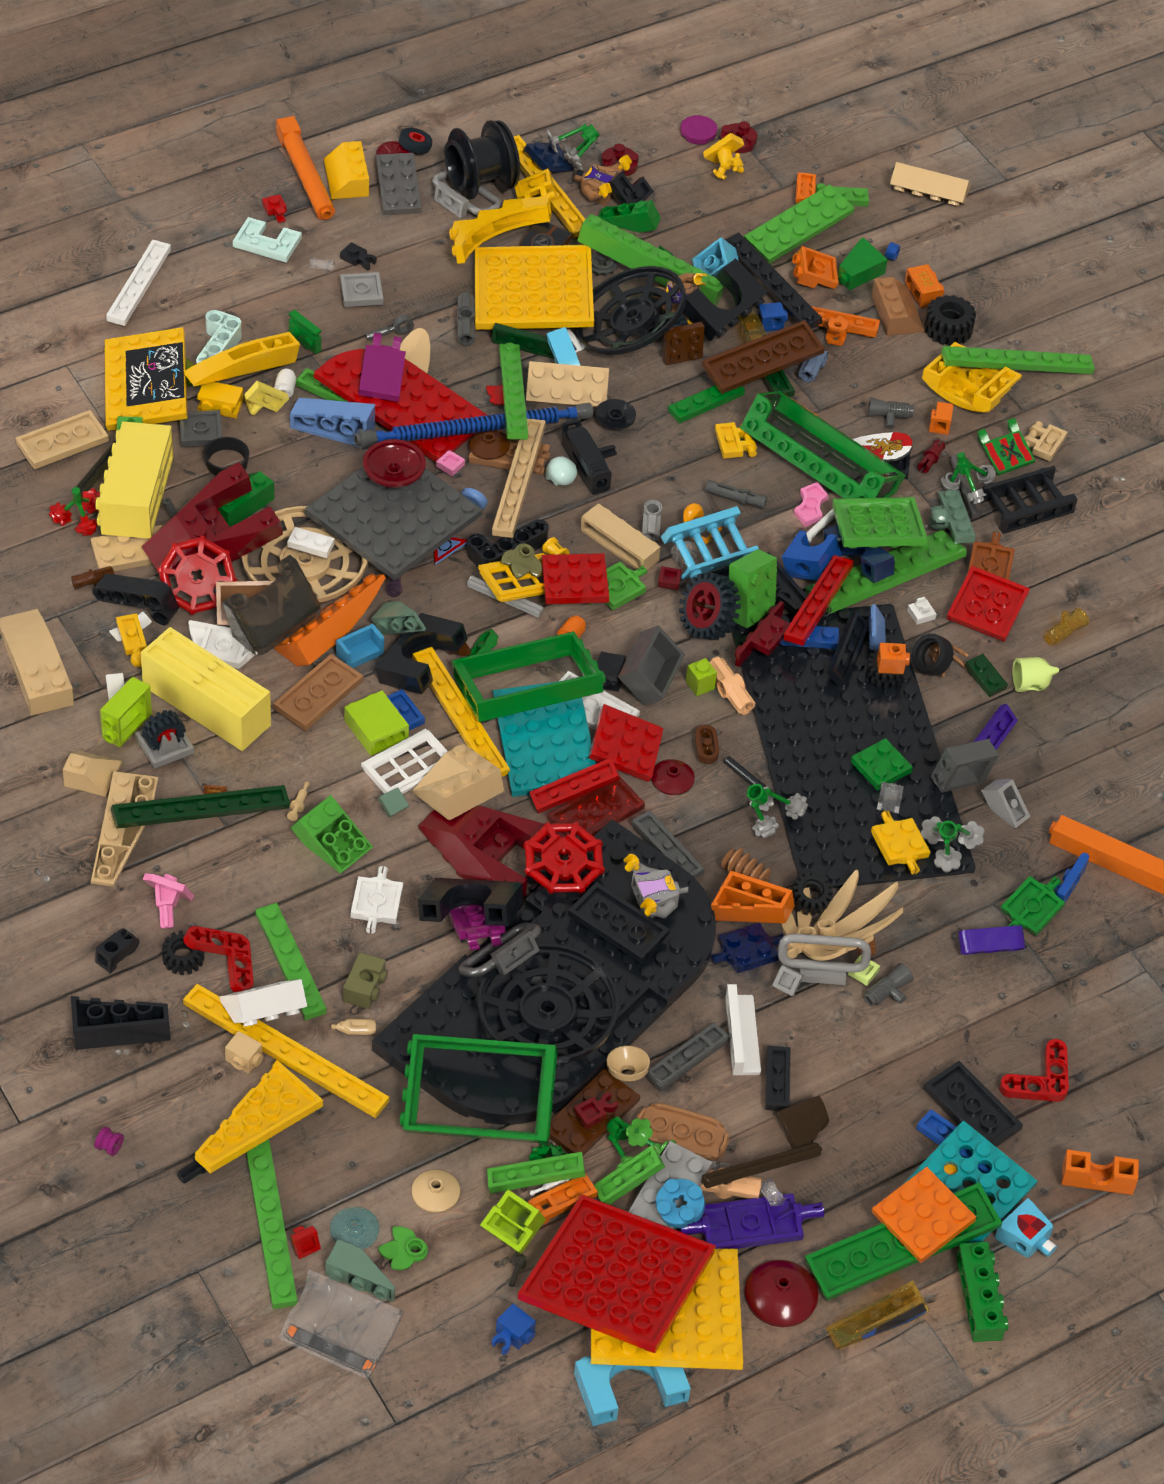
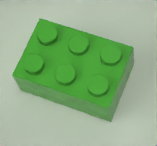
M760 549L729 564V580L735 583L733 587L738 588V592L735 595H740V600L736 601V604H741V608L735 610V613L739 614V618H733V620L745 628L766 618L771 607L776 606L777 558Z

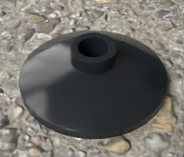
M609 399L598 405L596 418L606 428L621 430L630 427L634 423L636 411L630 403L624 400Z

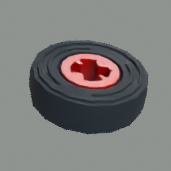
M404 128L399 135L400 145L410 152L425 154L432 147L433 139L429 134L420 129Z

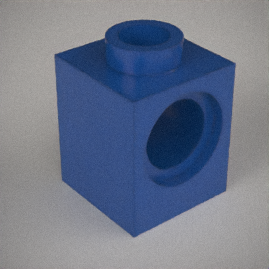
M781 302L761 304L758 307L756 319L760 331H777L784 328L785 322L788 320V314L783 309Z

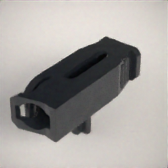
M578 419L564 422L561 426V445L570 460L576 465L581 479L590 489L591 494L596 495L607 492L611 487L612 472L609 470L605 458L617 455L615 445L598 448L588 430L582 426ZM572 425H575V426H576V427H573V428L568 429V426H572Z

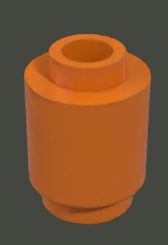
M580 616L570 617L557 631V635L574 631L578 638H580L585 632L586 622Z

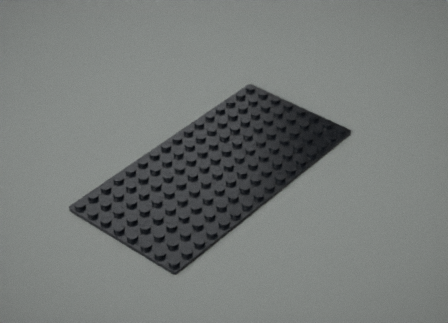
M892 604L876 605L885 618L886 643L905 644L894 606ZM871 606L843 608L829 615L826 612L823 614L825 616L821 617L816 626L838 627L840 640L850 613L858 611L869 624ZM783 614L781 619L791 623L795 616L793 614ZM759 622L748 628L737 623L735 627L730 626L736 649L739 645L742 646L745 643L748 634L756 630ZM868 627L847 683L839 687L827 674L836 649L784 646L779 643L769 656L754 649L741 664V669L747 691L755 702L753 713L775 793L786 799H789L791 796L794 797L797 793L807 798L806 803L808 807L802 817L798 816L796 820L786 816L785 803L777 800L798 876L800 874L803 875L807 871L809 875L811 871H815V876L821 873L823 874L821 878L827 877L829 879L827 884L831 883V889L841 888L855 870H858L859 874L857 886L974 873L976 866L971 850L959 843V832L956 839L950 841V847L961 853L960 867L952 869L950 872H943L941 868L936 867L934 864L936 851L944 850L945 843L944 841H938L932 845L928 843L927 839H924L930 854L928 858L915 861L920 868L917 874H911L907 864L898 863L888 866L871 833L872 826L885 824L881 817L884 811H889L894 821L913 818L920 833L923 829L922 822L930 820L935 816L939 817L941 822L952 821L955 825L961 824L962 826L952 790L941 793L931 777L941 755L911 660L909 666H906L904 679L898 686L895 684V687L891 688L888 685L886 689L884 685L877 687L876 682L872 684L871 679L868 680L866 668L868 658L871 653L874 654L875 650H870ZM886 738L910 763L913 769L912 773L877 791L851 763V757Z

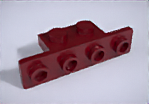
M780 601L776 606H772L768 616L760 620L754 632L748 634L745 643L737 647L734 653L736 657L735 666L740 667L754 649L769 656L784 639V633L790 625L789 622L781 619L784 602Z

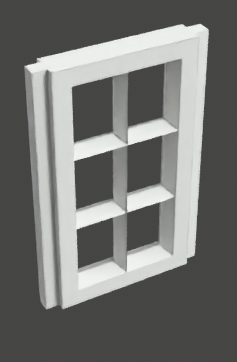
M424 729L362 762L361 767L384 794L397 787L404 794L415 788L436 764L434 763L428 767L422 759L435 752L442 757L448 751L429 730ZM427 741L433 749L418 756L413 751V748ZM406 752H409L414 757V759L401 766L394 761L395 758ZM388 762L396 768L383 776H380L375 770ZM418 762L424 769L409 777L403 770ZM399 772L405 780L390 787L385 779Z

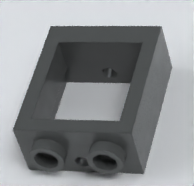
M989 739L946 748L931 777L941 793L984 783L999 754Z

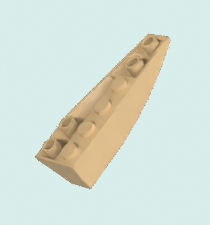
M113 771L91 884L114 887L145 826L116 829L111 813L112 805L154 800L158 777Z

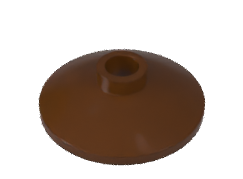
M498 430L479 432L470 440V451L480 459H497L504 456L510 449V440L507 439V435Z

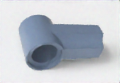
M825 350L823 354L803 362L799 371V377L803 382L810 383L815 381L820 368H824L828 351Z

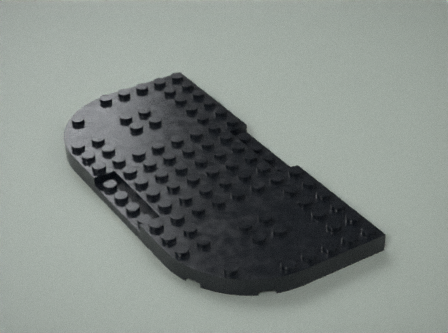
M613 819L594 835L596 839H601L603 842L602 857L603 866L605 867L603 875H599L582 894L578 892L553 893L552 895L540 885L525 899V905L516 913L509 925L505 926V932L521 923H533L541 926L542 933L535 939L537 944H559L588 954L606 969L616 985L619 997V1012L611 1035L599 1048L585 1057L567 1063L556 1064L552 1106L554 1114L562 1110L603 1069H607V1057L612 1050L620 1046H630L695 983L707 967L714 947L716 933L715 914L711 907V901L700 883L681 866ZM593 851L587 852V858L590 861H594ZM629 854L636 855L639 862L647 867L670 871L674 882L685 879L689 889L688 893L679 894L678 907L666 918L653 917V919L670 929L665 940L642 964L568 916L569 909L596 882L640 910L631 887L634 872L633 870L631 872L625 870L627 863L624 862V859ZM585 868L579 874L581 880L590 872V870ZM558 879V883H574L573 879L568 881ZM490 937L479 946L480 949L491 943ZM476 949L470 956L478 952L480 949ZM466 954L372 1040V1051L403 1075H405L406 1064H410L411 1055H408L407 1048L408 1041L413 1039V1034L492 1040L485 1031L478 1013V992L484 975L468 977L459 973V966L469 958ZM488 955L471 968L482 966L492 959L491 955ZM550 955L531 956L516 968L520 973L536 968H548ZM559 956L557 969L570 972L582 981L593 972L577 961ZM498 973L488 987L486 995L500 999L504 987L513 978L509 973L506 975ZM537 976L526 981L532 987L537 984L546 983L547 976ZM556 977V984L568 991L576 986L568 980ZM598 979L589 987L595 997L597 1010L611 1009L609 993L603 982ZM518 985L512 990L507 1001L520 1003L524 992ZM584 993L575 998L576 1010H590ZM485 1004L486 1019L493 1032L497 1034L506 1030L500 1020L499 1008ZM551 1006L541 1008L545 1012L554 1010ZM506 1010L507 1019L512 1027L522 1022L519 1012ZM610 1018L596 1019L592 1030L584 1039L591 1045L598 1041L604 1034ZM574 1019L570 1028L579 1034L586 1026L588 1019ZM530 1029L520 1033L527 1040L539 1043L540 1034ZM561 1032L549 1035L548 1044L562 1043L569 1039ZM513 1037L504 1040L508 1042H518ZM575 1044L558 1050L557 1057L571 1055L582 1051V1049ZM424 1048L421 1088L440 1103L464 1117L472 1116L483 1119L484 1123L498 1125L524 1124L536 1121L541 1064L508 1054Z

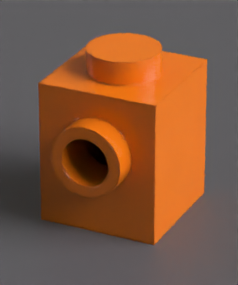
M880 643L877 654L878 673L904 674L905 665L909 666L910 653H906V644Z

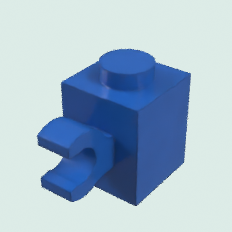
M513 1303L497 1319L496 1333L498 1334L493 1337L492 1346L495 1347L498 1343H504L505 1346L502 1347L501 1353L505 1355L510 1351L511 1345L518 1350L524 1344L528 1345L536 1335V1321Z

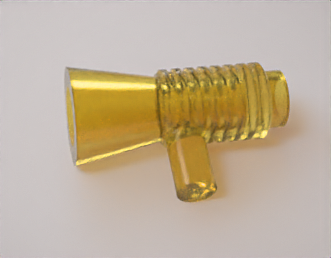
M1075 608L1071 614L1068 611H1062L1061 621L1046 631L1044 635L1046 643L1057 645L1074 631L1089 625L1087 614L1081 608Z

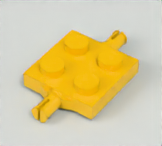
M884 811L881 817L885 824L872 826L871 829L878 847L888 866L898 863L907 864L911 874H917L920 868L915 861L928 858L930 854L926 842L913 818L894 821L890 812Z

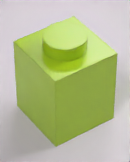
M704 658L687 666L685 682L697 697L715 689L717 672L710 662Z

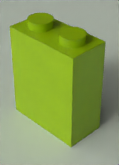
M383 690L370 694L366 698L352 702L344 707V721L370 756L409 738L408 723Z

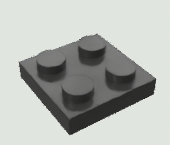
M220 410L188 411V419L180 420L181 447L207 446L212 440L222 437Z

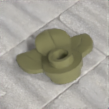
M519 544L514 550H508L502 556L501 563L511 565L516 579L523 577L528 572L537 578L541 575L542 564L535 557L534 549L528 544Z

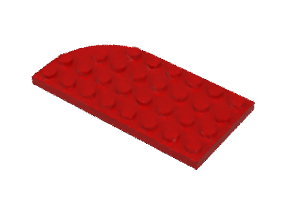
M365 349L350 350L332 357L319 367L313 376L348 402L375 404V421L390 431L395 426L487 415L407 359L404 361L398 402L358 395ZM475 433L408 442L416 445L424 455L436 462L448 450L455 452Z

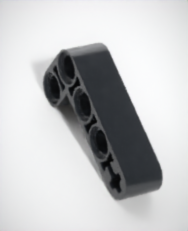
M537 519L515 530L513 538L502 537L493 543L482 534H471L467 541V556L478 567L482 564L501 561L506 551L514 550L517 545L522 543L530 545L536 551L543 547V544L548 540L549 525L546 521Z
M104 574L92 590L93 595L102 602L148 608L154 621L163 626L169 624L179 609L171 587L162 581Z

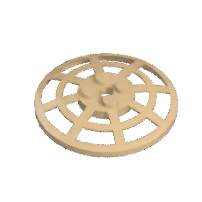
M296 506L275 511L280 521H284L286 531H283L282 536L261 546L263 549L261 567H249L248 554L242 556L244 572L250 581H258L253 575H265L269 581H278L272 576L275 573H283L289 578L285 584L281 583V601L289 603L314 604L335 599L356 586L363 577L368 561L362 557L359 573L347 572L349 553L354 550L345 546L323 527L321 529L299 528L335 538L334 545L338 550L330 552L327 558L289 548L287 545L282 550L275 547L278 542L290 537L295 528L292 518L308 517L305 515V508L307 506ZM269 553L280 558V565L268 567L267 559ZM339 557L343 558L341 570L330 568L331 560ZM305 559L310 560V561L307 562V563L301 562L302 560H305ZM325 575L336 577L324 586H321L318 581ZM342 579L352 580L346 586L335 592L326 594L324 592L325 590L334 587ZM297 582H309L312 589H297L293 587ZM289 592H291V593H296V594H314V593H315L317 596H316V597H294V596H288L287 594H288Z

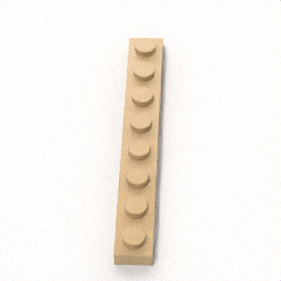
M527 419L528 440L519 439L492 528V536L509 538L514 536L545 431V420Z

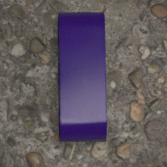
M1023 926L958 931L961 955L1025 949Z

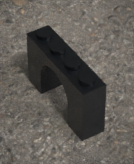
M736 258L726 265L716 277L732 294L735 301L734 309L726 310L715 306L698 288L686 298L683 313L692 323H703L704 335L710 342L716 337L720 339L727 332L726 329L728 327L734 328L740 322L739 318L743 317L745 319L752 312L751 309L753 307L757 309L765 301L763 298L767 291Z
M420 613L419 618L426 627V630L403 633L375 666L379 683L423 694L433 682L429 664L413 661L409 658L413 653L430 647L457 653L468 640L463 623Z
M434 878L418 899L419 920L442 922L452 909L476 904L484 905L485 925L508 926L524 904L522 882Z

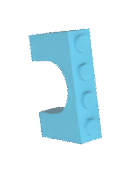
M591 1356L583 1357L575 1362L574 1375L592 1426L617 1420L619 1408L610 1385V1380L623 1370L636 1369L650 1375L657 1385L665 1407L689 1401L691 1388L683 1368L591 1364Z

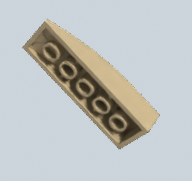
M34 609L0 618V634L31 716L74 705L71 683L53 638L39 610Z

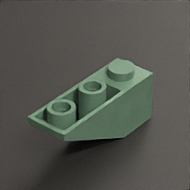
M400 601L385 602L371 618L382 635L426 630L417 613Z
M338 1239L326 1261V1276L335 1282L351 1285L357 1291L371 1293L380 1300L394 1302L395 1286L361 1248Z

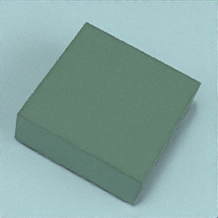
M398 787L378 798L389 818L409 807Z

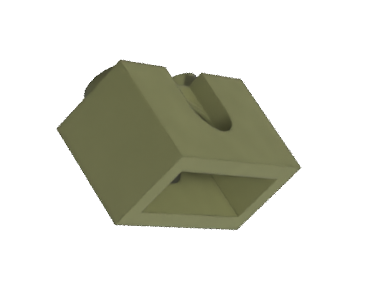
M359 952L343 988V1002L370 1009L373 1001L376 1002L379 998L380 988L378 986L381 983H385L388 976V970L385 969L386 960Z

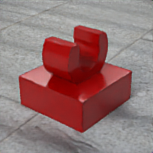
M302 1225L293 1229L295 1234L291 1235L295 1255L298 1259L321 1249L318 1233L313 1225L306 1229Z

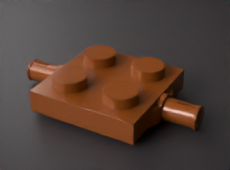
M996 532L992 533L991 542L975 541L968 572L971 566L1009 580L1015 549L999 544L1001 537L999 532L996 539Z

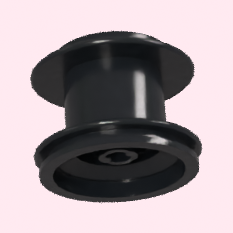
M486 121L482 128L481 137L469 139L467 134L460 128L452 129L448 142L445 145V165L451 183L466 199L472 200L477 196L481 182L491 180L495 187L502 192H506L518 184L520 177L519 153L515 139L503 121Z

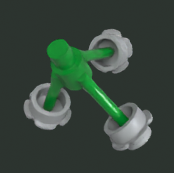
M958 453V461L954 473H947L941 479L943 487L946 490H958L961 482L958 473L966 475L972 490L971 493L967 494L969 499L967 501H972L973 505L984 501L983 496L987 494H984L982 488L976 490L970 472L971 469L975 470L980 483L990 484L996 476L994 467L991 465L977 467L966 458L965 453Z

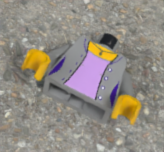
M629 854L624 859V862L627 863L625 870L627 872L633 870L634 872L631 887L640 910L646 916L666 918L678 907L679 894L688 893L687 881L684 879L674 882L670 871L647 867L640 863L638 857L634 854Z

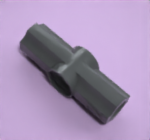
M463 292L457 297L458 342L463 346H470V344L475 342V297L470 292Z

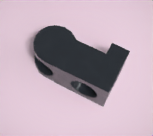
M125 928L119 930L96 947L95 963L111 974L117 968V964L135 952L140 940Z

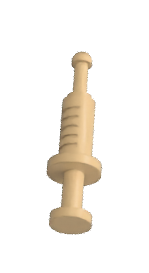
M308 781L304 783L303 789L299 790L296 799L290 803L292 811L288 812L287 818L291 821H296L299 817L297 812L304 810L305 806L303 803L307 796L306 790L310 785Z

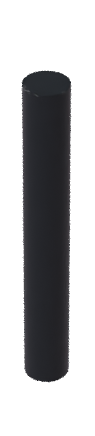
M729 756L725 759L724 763L751 785L760 784L763 788L766 787L764 783Z

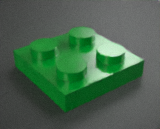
M886 738L851 757V763L877 791L912 773L913 769L910 763Z

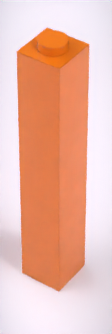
M1064 815L1060 816L1058 822L1053 821L1048 832L1051 834L1050 844L1076 856L1087 853L1089 855L1088 861L1164 895V860Z

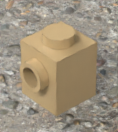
M240 1031L236 1033L225 1047V1061L231 1063L237 1070L250 1073L263 1060L262 1044Z

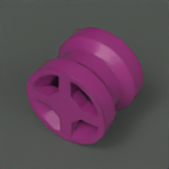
M105 1126L97 1135L94 1147L98 1150L104 1149L108 1155L115 1156L122 1146L124 1135L119 1132L113 1133L109 1127Z

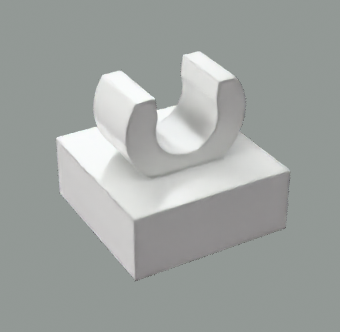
M925 597L918 598L915 603L908 605L907 611L916 625L936 618V612Z

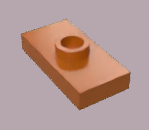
M797 173L795 203L798 204L815 193L816 174Z

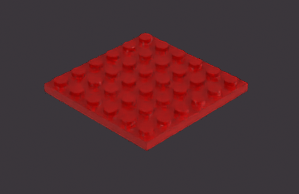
M581 1194L519 1290L518 1300L644 1350L656 1353L714 1255L716 1245Z

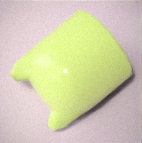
M1040 657L1016 658L1012 670L1015 690L1017 692L1045 690L1049 686L1052 676L1059 672V668L1051 666L1045 659Z

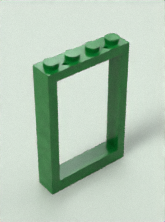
M574 631L452 660L453 678L479 722L602 693L603 683L606 682L604 672L599 670L597 661L591 658L589 649L584 647L582 638L579 639ZM566 656L572 657L583 674L581 677L486 700L483 699L472 680Z
M413 1034V1039L408 1041L407 1053L411 1055L410 1064H406L405 1078H408V1087L403 1089L402 1100L406 1102L405 1112H401L400 1126H403V1130L406 1133L549 1144L558 1048L556 1045ZM424 1048L542 1057L535 1133L417 1123Z

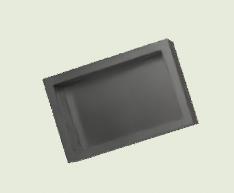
M659 625L640 632L618 678L644 706L664 699L685 654Z

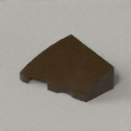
M820 1095L780 1110L777 1113V1118L788 1134L787 1141L792 1149L808 1145L810 1142L813 1143L817 1138V1134L823 1131L829 1124L828 1113Z

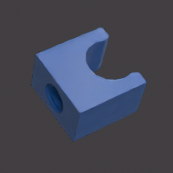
M799 531L782 555L785 570L790 577L818 581L834 555L841 557L842 554L836 535L829 534L823 543L810 547L806 531Z

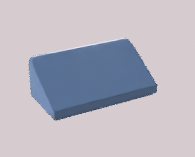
M872 604L869 614L870 650H877L880 643H886L885 618L878 607Z

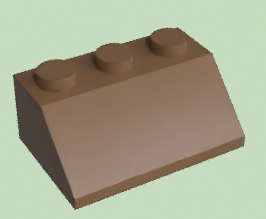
M894 277L874 279L872 298L886 336L924 332L925 329L910 290Z
M281 581L216 582L217 625L282 624Z

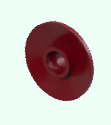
M668 759L655 765L651 781L654 787L664 794L681 795L692 788L695 775L692 768L685 762Z

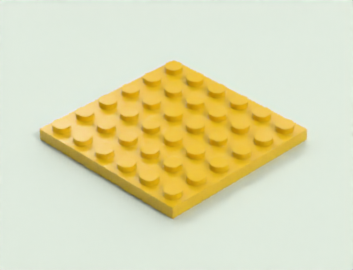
M586 245L475 248L476 330L493 329L495 323L517 329L594 327L591 248Z
M715 1249L714 1255L656 1353L591 1329V1364L742 1370L743 1347L738 1249Z

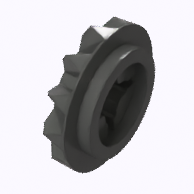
M600 252L591 254L592 273H598V276L600 274L607 276L608 273L613 274L614 270L617 269V261Z

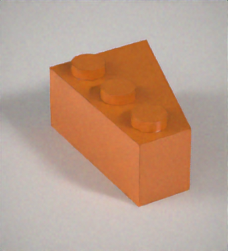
M730 870L711 907L714 910L716 921L786 923L795 904L792 890Z

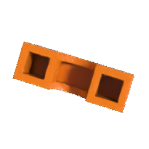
M1067 1149L1062 1163L1061 1185L1133 1195L1138 1182L1139 1160L1115 1156L1112 1163L1098 1165L1091 1162V1153Z

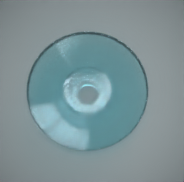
M348 1207L339 1211L334 1216L330 1225V1233L335 1243L339 1239L363 1250L376 1241L379 1235V1222L376 1216L365 1208ZM352 1223H358L359 1225H357V1226H352L351 1224H352Z

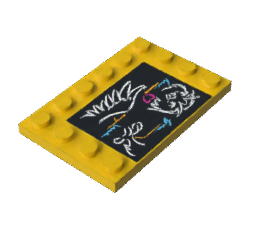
M183 327L105 339V414L107 431L117 430L118 416L143 417V423L146 424L188 419L187 378L184 375L186 370V347Z

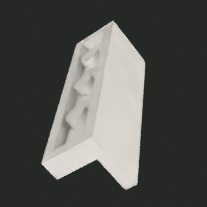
M727 984L725 1001L730 1036L733 1075H760L761 1066L753 995H738L737 984Z

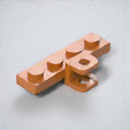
M811 306L822 317L823 323L818 326L827 328L826 342L828 344L842 346L845 343L847 333H856L875 338L877 336L880 320Z

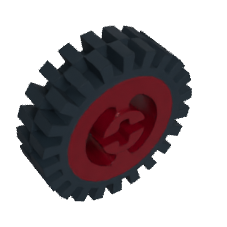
M705 572L704 574H698L697 577H693L691 579L692 583L686 584L688 591L683 590L682 595L686 596L685 600L680 599L679 603L684 604V608H679V613L684 614L680 617L681 622H686L683 624V627L688 629L687 632L693 635V637L719 640V638L726 636L725 633L732 631L729 626L735 627L736 622L733 618H739V614L735 613V610L740 609L741 604H736V601L740 600V595H735L738 592V588L733 587L735 583L729 580L730 578L724 575ZM705 603L708 605L715 606V608H707L705 607Z

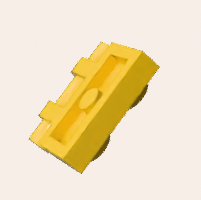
M549 169L524 178L515 186L518 199L532 198L540 193L541 196L539 197L549 196L550 202L552 199L557 198L555 190L548 193L549 189L554 188Z
M735 422L715 424V433L723 459L743 457L744 451L748 452L750 457L757 455L756 442L752 439L751 435L741 428H736Z

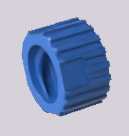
M891 242L887 247L885 258L895 261L900 252V245Z

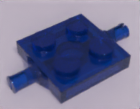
M757 923L718 935V942L723 952L711 955V960L713 964L727 961L733 966L736 973L779 961L778 952L774 945L779 944L784 934L781 933L770 937L762 925Z

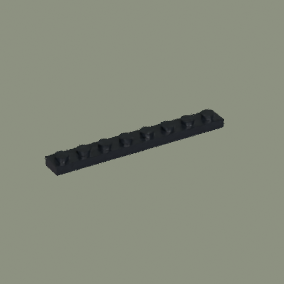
M739 232L725 239L736 248L739 262L777 302L782 303L783 308L797 323L805 320L811 329L823 323L822 317Z

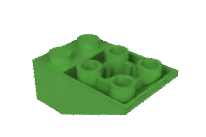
M332 795L290 827L307 848L340 874L373 848Z

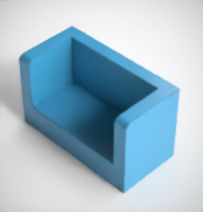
M374 624L336 640V657L352 668L384 654V636Z

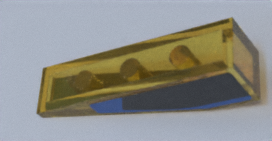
M912 1280L826 1327L839 1350L909 1323L930 1310Z

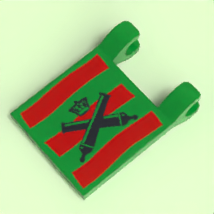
M1015 418L1007 420L1010 433L993 440H989L985 429L977 431L978 441L983 446L998 476L1035 463V459L1019 430Z

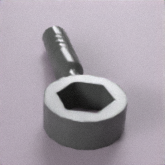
M401 315L394 320L393 326H386L368 332L365 335L367 341L373 340L374 332L381 333L384 336L396 330L399 335H405L413 330L414 323L410 316Z

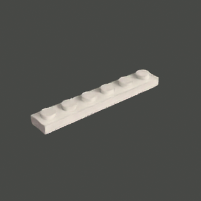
M156 240L151 241L106 315L108 322L123 326L127 324L170 253L171 244Z

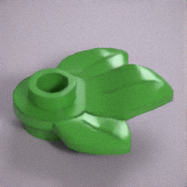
M399 1226L393 1227L394 1241L378 1247V1251L385 1259L392 1260L391 1269L393 1270L408 1269L414 1262L425 1259L428 1253V1247L422 1239L416 1238L412 1230ZM412 1250H418L419 1252L414 1253V1252H411V1251H412Z

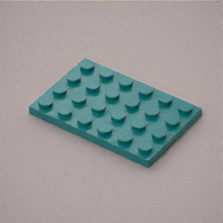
M557 682L493 690V698ZM582 698L497 718L505 762L510 768L508 779L512 797L530 795V791L596 764L594 760L589 759L592 743Z

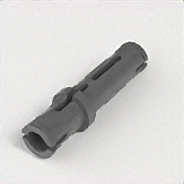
M712 480L707 481L705 488L707 493L739 501L742 505L749 504L762 509L766 506L767 496L753 493L749 489L743 490Z

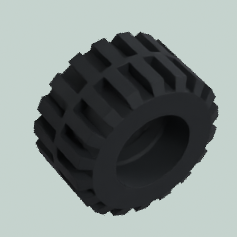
M955 295L936 297V300L933 299L928 305L924 325L925 332L928 333L929 338H933V341L940 342L942 345L948 344V346H951L954 342L959 344L967 342V339H970L973 333L976 318L974 306L970 305L968 300L965 301L964 298H958Z

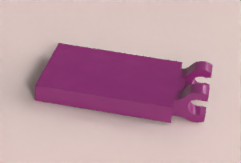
M374 332L372 345H366L358 395L398 402L406 351H400L402 337L394 336L392 347L380 345L382 334Z
M464 905L454 908L448 913L459 939H467L470 950L480 949L477 939L490 937L493 947L502 945L500 934L505 933V926L485 925L484 905Z

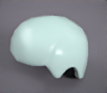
M555 457L550 460L544 471L545 479H550L555 486L569 485L573 483L577 476L576 465L566 457Z

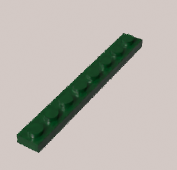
M285 785L114 804L111 807V813L115 828L119 829L288 809L290 801Z

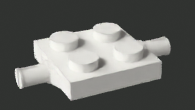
M383 866L378 868L377 877L367 878L358 876L351 918L368 921L366 932L370 933L371 930V934L376 932L377 922L396 924L403 882L387 879L388 868L385 866L384 870Z

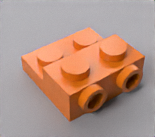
M804 246L793 255L792 263L796 264L793 276L797 278V283L811 288H815L817 284L833 289L838 286L836 257Z

